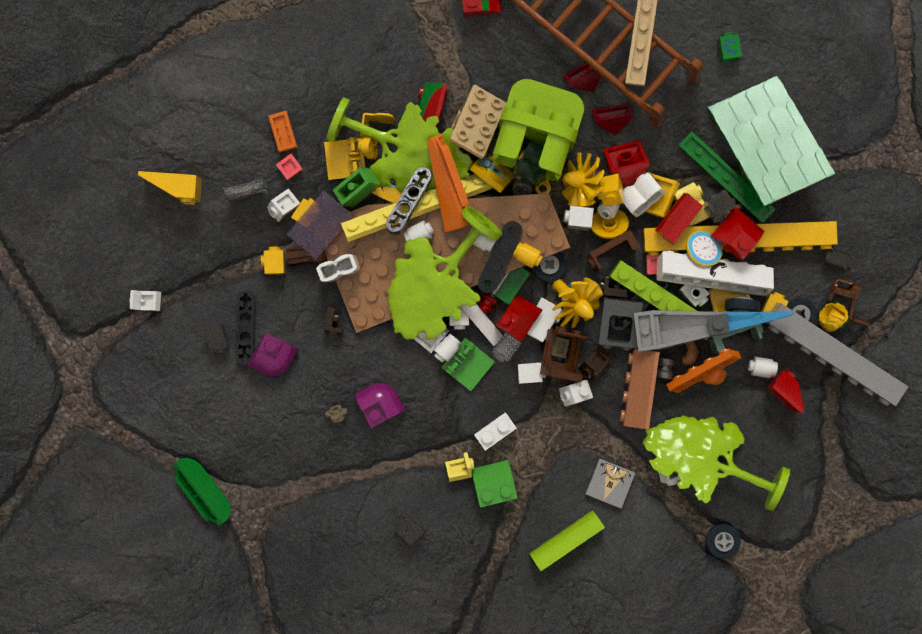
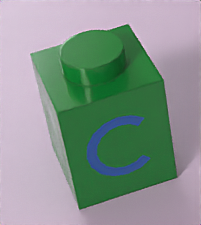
M733 32L722 34V37H719L717 40L720 62L740 60L742 58L739 34L733 35Z

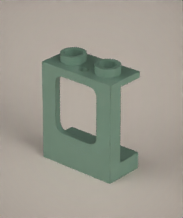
M758 324L731 331L729 334L709 337L708 342L713 355L719 354V352L725 349L722 339L750 329L753 340L763 338L762 325Z

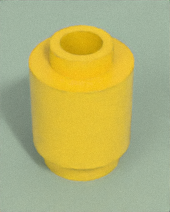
M519 242L513 253L517 261L530 268H533L534 265L538 267L543 258L540 255V250L527 243Z

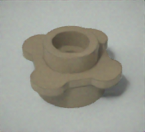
M341 405L331 407L330 411H327L325 415L330 417L333 423H338L345 419V414L348 411L346 408L343 409Z

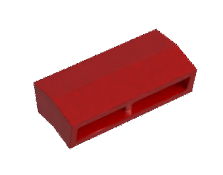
M683 193L655 231L673 245L703 205L690 194Z

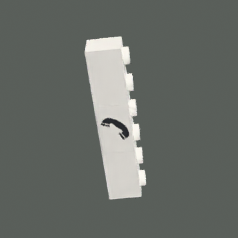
M663 251L657 259L658 281L766 297L774 289V270L765 265H751L747 262L737 263L731 262L728 259H721L714 266L704 267L695 263L688 253L678 254L673 251Z

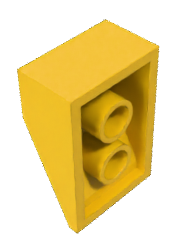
M138 171L140 177L179 199L185 205H195V202H201L202 179L197 175Z

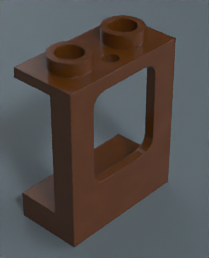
M631 230L590 252L587 255L588 259L586 261L591 270L599 271L602 267L597 257L624 243L629 253L639 248L640 246Z
M556 326V330L548 329L540 375L581 382L583 375L575 373L581 340H589L590 337L583 336V332L571 330V333L567 332L568 328ZM556 335L571 339L568 360L565 364L551 360L553 342Z

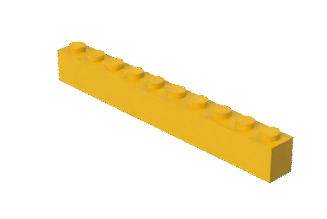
M837 221L757 224L765 232L750 252H755V249L763 248V252L775 251L774 248H782V251H793L794 247H801V250H813V247L820 246V250L832 249V246L838 244ZM718 226L687 227L673 245L655 231L656 228H644L642 230L643 253H648L651 256L660 255V252L673 251L678 254L679 251H686L687 254L686 241L692 233L706 231L712 234ZM721 245L722 250H725V253H730Z

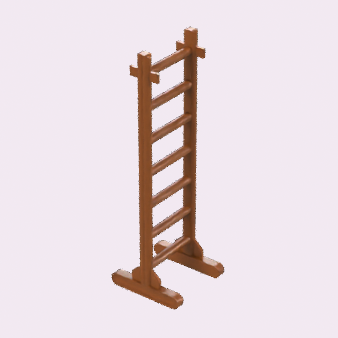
M511 0L649 114V122L657 129L663 123L665 109L658 102L650 106L646 101L678 64L688 71L686 79L695 86L700 81L703 63L697 58L690 62L654 32L650 53L658 46L672 57L673 60L640 97L624 84L627 69L618 79L602 66L603 63L631 33L635 22V17L614 0H602L607 5L575 42L571 41L558 29L583 0H573L553 24L536 12L546 0H536L531 6L523 0ZM614 10L629 23L599 58L594 60L580 47L609 13Z

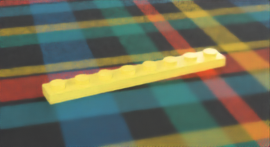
M476 174L461 179L467 198L492 189V186ZM436 188L424 193L410 219L440 208ZM396 203L341 223L347 241L350 242L387 228L386 221ZM407 205L399 207L401 213H407L410 210ZM397 216V221L394 224L391 223L392 226L398 224L400 217Z

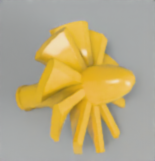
M577 153L578 171L571 160H569L567 163L568 172L562 175V181L566 188L562 194L569 201L568 205L587 207L595 203L594 197L603 190V187H599V182L605 172L602 170L598 174H594L599 166L600 158L597 157L595 163L590 168L591 153H587L584 165L582 164L581 153Z
M584 278L583 282H572V288H570L562 279L556 280L553 284V289L559 293V297H562L563 302L554 306L552 310L564 308L554 320L557 321L565 316L563 323L560 325L564 327L573 317L571 328H575L580 317L584 318L585 322L594 317L593 309L599 308V297L603 296L599 284L589 278Z

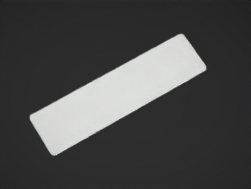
M476 304V306H471L470 308L468 305L460 306L491 344L495 346L503 335Z

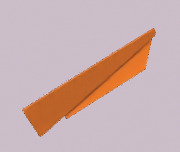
M442 134L427 139L440 211L444 231L450 232L469 226L461 214L462 207L469 205L452 154L448 145L445 144Z

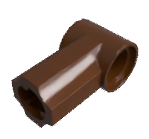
M323 241L286 248L288 264L326 261Z

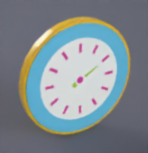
M696 231L686 241V250L689 257L698 265L704 267L714 266L722 257L721 245L711 237V233Z

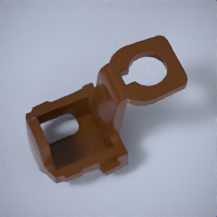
M835 278L827 300L831 302L834 293L851 298L848 310L850 320L870 326L871 323L869 321L853 316L855 302L859 296L861 285L845 279ZM838 281L849 284V286L845 288L837 284Z

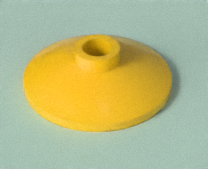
M619 209L612 219H605L596 212L593 215L591 229L601 238L613 239L627 231L629 220L627 215Z

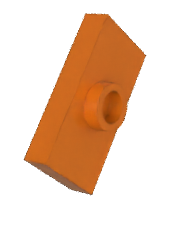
M287 111L269 115V121L279 153L298 148Z

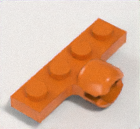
M722 350L719 352L720 355L715 358H708L703 361L704 364L688 369V373L675 376L672 379L673 381L666 384L668 390L679 393L700 381L711 385L721 384L726 377V370L722 369L741 359L739 351Z

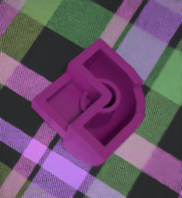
M265 332L247 366L267 376H279L289 368L298 348Z
M385 383L370 385L354 394L371 428L406 410L394 388Z

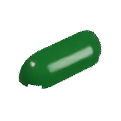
M182 458L176 461L173 467L176 472L174 479L178 486L207 522L211 520L217 523V525L223 524L230 516V504L227 498L200 463L191 458Z

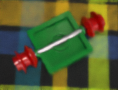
M521 267L503 274L494 292L481 294L483 300L477 302L479 304L478 307L485 313H488V311L493 312L491 309L492 305H498L495 297L509 305L530 273ZM491 281L484 282V285L490 287Z

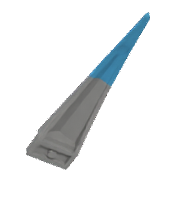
M657 310L634 313L638 352L661 350L712 337L709 334L707 316L727 313L729 332L789 317L794 313Z

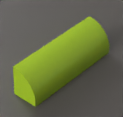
M592 510L529 554L540 571H542L605 527Z

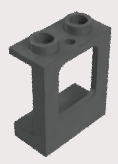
M603 296V310L598 343L603 348L619 346L622 350L627 351L637 348L634 313L642 312V300ZM611 316H624L633 319L630 341L607 339Z

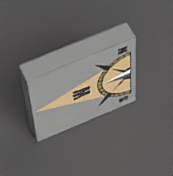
M599 458L585 494L622 508L635 472Z

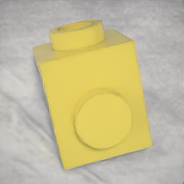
M467 452L463 453L464 458L445 462L449 482L472 477L471 470L474 469L473 459L468 457Z

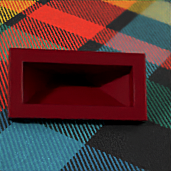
M584 63L563 75L571 88L594 92L601 75L587 63Z
M630 103L592 110L595 123L615 136L633 118Z

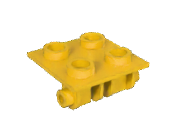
M350 137L348 140L324 142L328 180L348 178L359 167L365 168L363 153L358 149L359 140L362 138Z

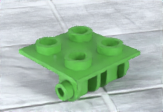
M465 338L459 346L460 349L441 368L468 390L472 391L495 361Z

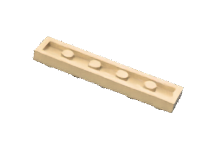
M638 0L625 84L645 87L658 0Z

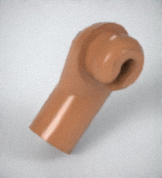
M695 341L685 343L688 351L682 357V363L686 366L694 364L699 351Z

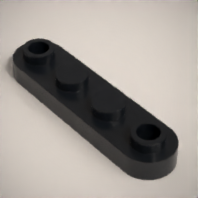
M509 221L504 225L501 231L502 236L497 240L479 278L478 286L484 293H492L497 289L522 236V226L516 221ZM511 227L516 228L515 234L509 233ZM486 280L491 281L490 287L484 285Z

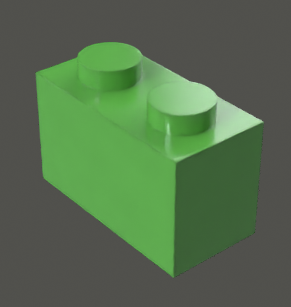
M359 167L333 191L342 206L355 207L378 188L381 183L372 169Z

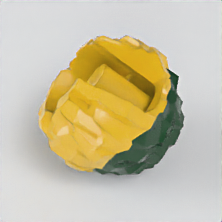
M830 303L825 305L819 313L820 325L825 331L841 332L849 325L850 317L844 305Z

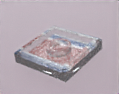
M261 179L223 188L224 194L229 199L266 192L267 190L266 184Z

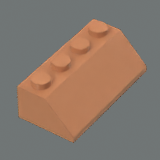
M634 349L632 353H629L628 364L630 365V372H626L625 383L628 384L627 391L623 392L622 398L625 408L620 413V421L623 422L622 426L649 430L660 352H638V350Z

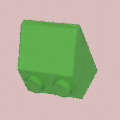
M508 460L476 467L471 470L480 507L518 499Z

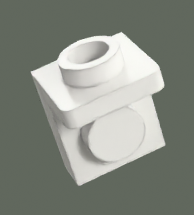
M287 189L272 199L267 209L269 214L279 222L286 214L297 208L300 202Z

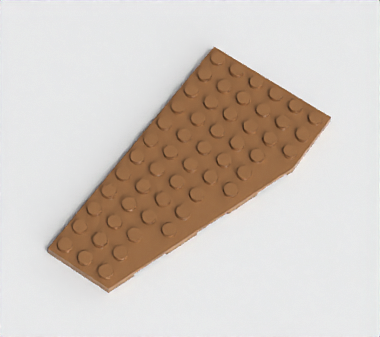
M549 193L468 199L469 205L466 206L481 212L501 231L507 222H518L523 229L519 242L527 243L540 250V255L543 258L570 248ZM391 203L366 205L314 227L319 240L324 242L325 255L328 261H335L338 257L345 254H352L357 257L360 269L354 274L342 275L336 280L354 329L356 333H359L392 319L388 303V289L391 286V281L396 278V259H410L411 257L410 254L404 253L405 243L407 242L404 232L407 231V228L423 220L426 223L429 222L434 231L432 238L429 239V244L434 254L445 258L457 250L473 226L469 224V226L445 232L439 208L409 219L404 230L398 235L390 234L387 228L353 241H347L341 223L394 204ZM398 224L393 225L392 229L399 227ZM511 227L509 233L515 234L516 228ZM472 244L458 263V278L463 280L468 287L471 288L478 285L479 278L493 249L491 252L483 251ZM512 255L504 274L526 265L517 261L516 257ZM439 263L436 265V270L442 272L448 264Z

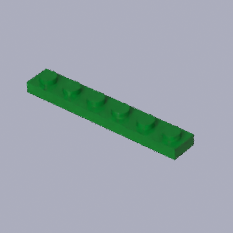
M692 131L678 145L681 150L724 190H727L761 224L776 210L771 204L763 207L753 188Z

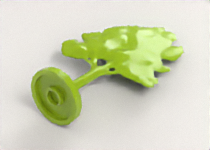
M345 97L342 98L332 119L326 140L334 142L342 126L376 139L382 145V158L371 165L370 169L373 170L381 183L380 187L390 186V179L392 178L396 182L397 190L403 192L414 172L420 167H425L431 172V183L426 191L436 188L427 139L440 135L436 127L439 122L437 116L428 117L425 122L420 114L422 112L420 107L410 102L406 105V110L398 123V128L382 132L346 117L351 100ZM447 128L442 133L445 144L450 149L460 179H464L470 176L468 170L473 163L470 156L464 154L459 149L460 146L449 140L453 129ZM387 142L395 144L398 148L397 151L392 153L388 148ZM426 174L419 175L418 185H420L423 178L427 179Z
M470 206L463 208L462 216L474 228L452 255L444 258L434 254L429 240L420 237L413 240L410 239L405 243L404 253L410 254V259H396V278L391 281V286L388 289V303L394 322V332L396 334L398 332L401 333L406 340L415 339L423 331L426 334V340L436 339L437 336L446 330V325L442 320L444 316H452L455 321H459L462 315V311L458 308L459 306L468 305L470 308L471 306H476V302L480 301L478 293H475L463 280L458 278V263L481 233L490 239L499 240L502 232L489 218ZM447 263L448 265L444 271L438 272L436 270L437 264Z
M681 416L665 420L664 423L649 430L646 429L647 436L643 440V444L648 451L653 452L657 456L654 460H649L653 469L665 477H670L676 471L681 479L677 483L679 489H687L692 484L697 492L694 495L699 501L702 500L704 503H708L718 484V479L732 475L769 491L765 501L766 510L772 512L779 503L790 476V469L784 466L781 467L773 482H769L738 468L733 462V450L744 443V437L736 424L732 422L723 423L724 430H720L715 417L698 421L695 417ZM723 455L728 462V466L720 463L717 458Z

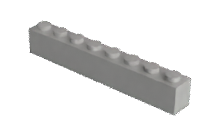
M776 303L771 312H793L794 314L789 317L766 322L769 325V330L776 334L782 333L785 335L783 339L793 345L794 343L799 344L801 351L808 355L810 353L817 356L815 360L823 365L828 363L832 366L831 370L840 376L843 373L848 377L847 381L855 386L860 384L864 387L863 391L871 396L873 394L880 397L878 401L886 406H889V404L896 406L908 388L907 385L785 305Z

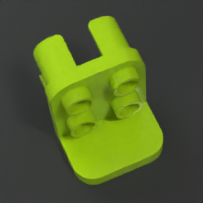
M522 79L516 82L510 90L506 106L501 113L498 127L500 133L494 148L492 161L510 168L515 167L524 138L544 144L536 175L548 180L558 181L567 154L572 151L577 139L578 129L584 113V105L581 98L575 93L531 79Z

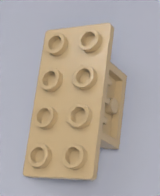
M473 85L466 101L460 107L451 126L453 132L449 140L483 159L506 102L477 85Z

